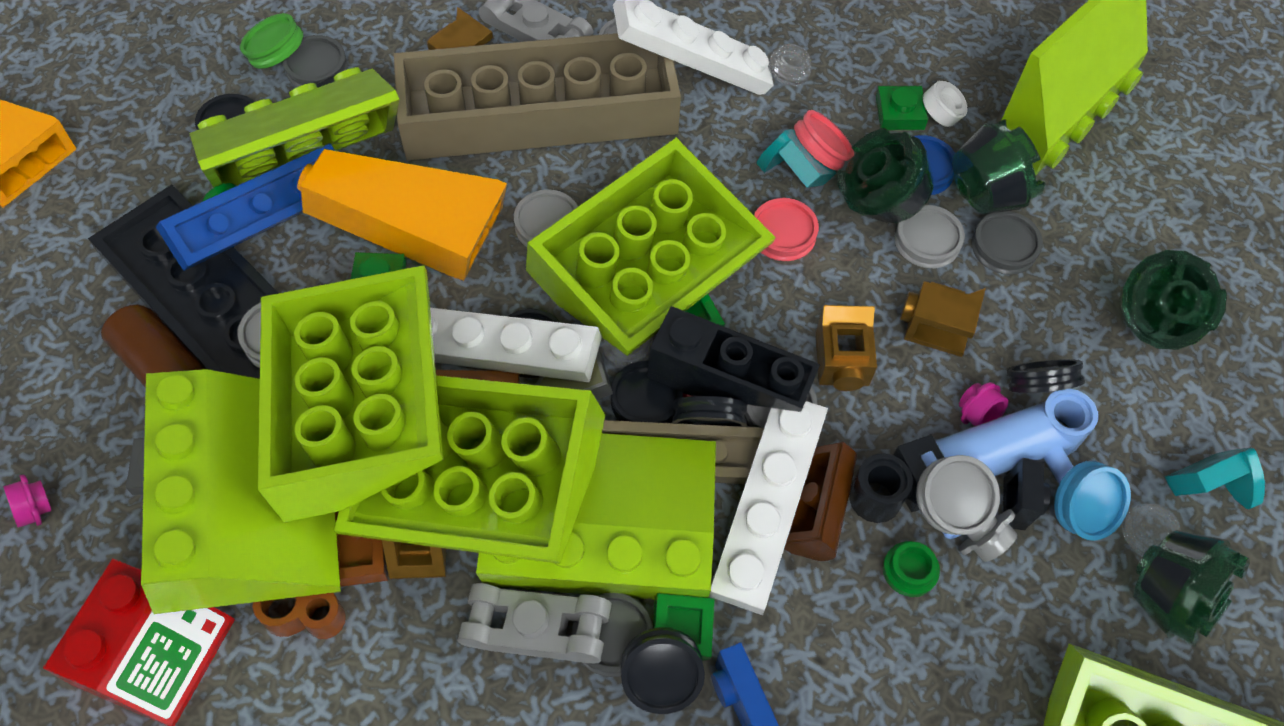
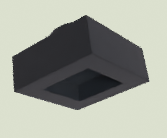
M1022 458L1004 477L1003 512L1011 509L1015 514V518L1009 523L1013 529L1025 531L1036 519L1046 513L1050 503L1051 490L1049 484L1044 483V462Z

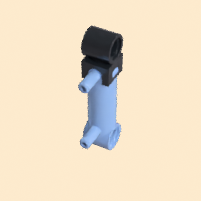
M1059 390L1051 393L1045 402L944 438L934 440L932 434L897 446L893 455L886 453L874 454L864 460L854 478L849 493L851 507L858 516L866 521L875 523L887 522L894 518L904 502H906L911 513L920 510L916 493L921 474L934 461L956 455L970 456L980 460L992 471L994 476L1011 471L1022 458L1037 461L1044 459L1056 481L1060 484L1066 473L1074 467L1067 455L1078 449L1098 422V411L1095 403L1079 390ZM1056 419L1061 420V421L1064 422L1068 427L1063 426V425L1060 424ZM869 483L882 484L889 490L891 495L885 496L876 493ZM943 533L947 539H954L960 536Z

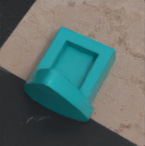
M794 129L785 130L761 154L756 162L765 173L785 160L807 188L822 186L837 174L835 170L824 166L805 149Z
M1242 448L1215 453L1165 476L1167 484L1175 496L1207 493L1225 485L1233 498L1246 509L1256 507L1264 501L1265 479L1258 454L1254 448Z

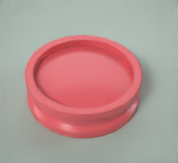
M814 110L807 111L804 114L803 120H799L794 125L795 133L801 144L824 166L838 171L844 166L845 161H849L854 156L853 147L847 137L832 121Z
M776 198L763 203L756 210L754 216L776 237L774 242L761 252L762 254L778 261H794L806 256L813 249L819 231V223L815 213L807 205L795 199Z

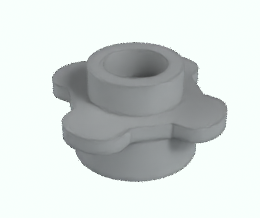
M1008 509L1002 514L996 515L992 522L981 531L967 534L969 538L959 546V551L966 555L973 550L984 562L991 561L1003 554L1017 538V532L1009 524L1015 518L1014 512Z

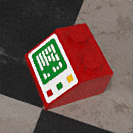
M112 558L43 669L74 687L166 726H175L235 619L215 607L153 614L141 586V569Z

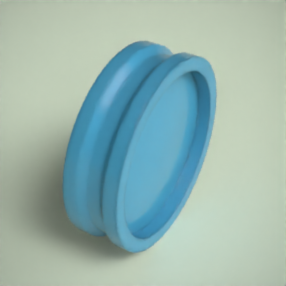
M1085 461L1074 466L1063 477L1056 491L1054 510L1059 524L1065 530L1086 540L1095 541L1108 537L1122 524L1129 510L1131 501L1129 482L1118 469L1097 461Z

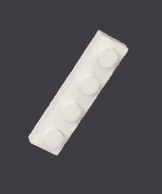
M616 0L613 4L619 39L758 95L766 94L774 86L769 68V60L766 53L760 48L748 46L730 38L721 31H714L697 24L687 16H679L662 9L649 0Z
M430 308L435 363L590 383L602 339L598 327Z
M805 401L801 412L771 408L711 586L709 597L763 615L828 408Z

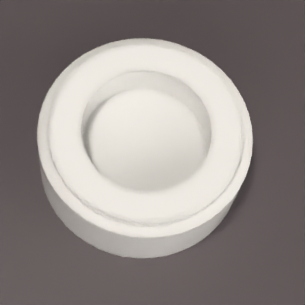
M937 81L923 94V103L927 112L935 121L943 126H954L967 114L965 97L956 86L949 82Z

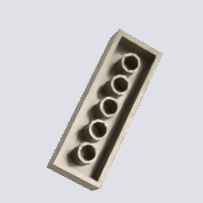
M618 33L394 53L395 88L400 99L397 110V124L406 161L678 134L681 94L674 61L621 40L618 37Z

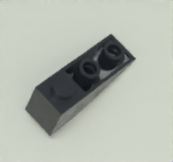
M671 306L650 347L647 378L691 396L733 398L747 403V405L801 412L820 364Z

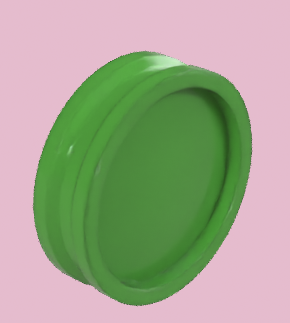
M285 13L276 14L252 27L242 39L240 50L254 68H269L284 61L297 50L303 40V31L296 25L291 15Z

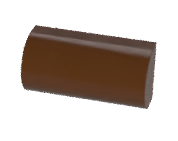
M142 305L125 306L114 312L102 327L101 337L145 388L146 373L206 369L148 307Z
M833 443L818 446L815 449L784 547L791 554L816 561H829L836 557L857 461L856 452L846 443Z

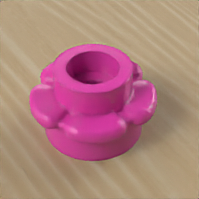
M989 382L984 385L977 383L967 389L959 402V406L962 408L961 413L963 414L961 416L962 423L966 425L970 422L974 426H978L1002 417L1008 407V399L1000 393V387Z
M21 474L19 475L21 481L3 486L18 528L35 522L37 526H40L42 524L40 515L51 511L41 480L28 484L26 475Z

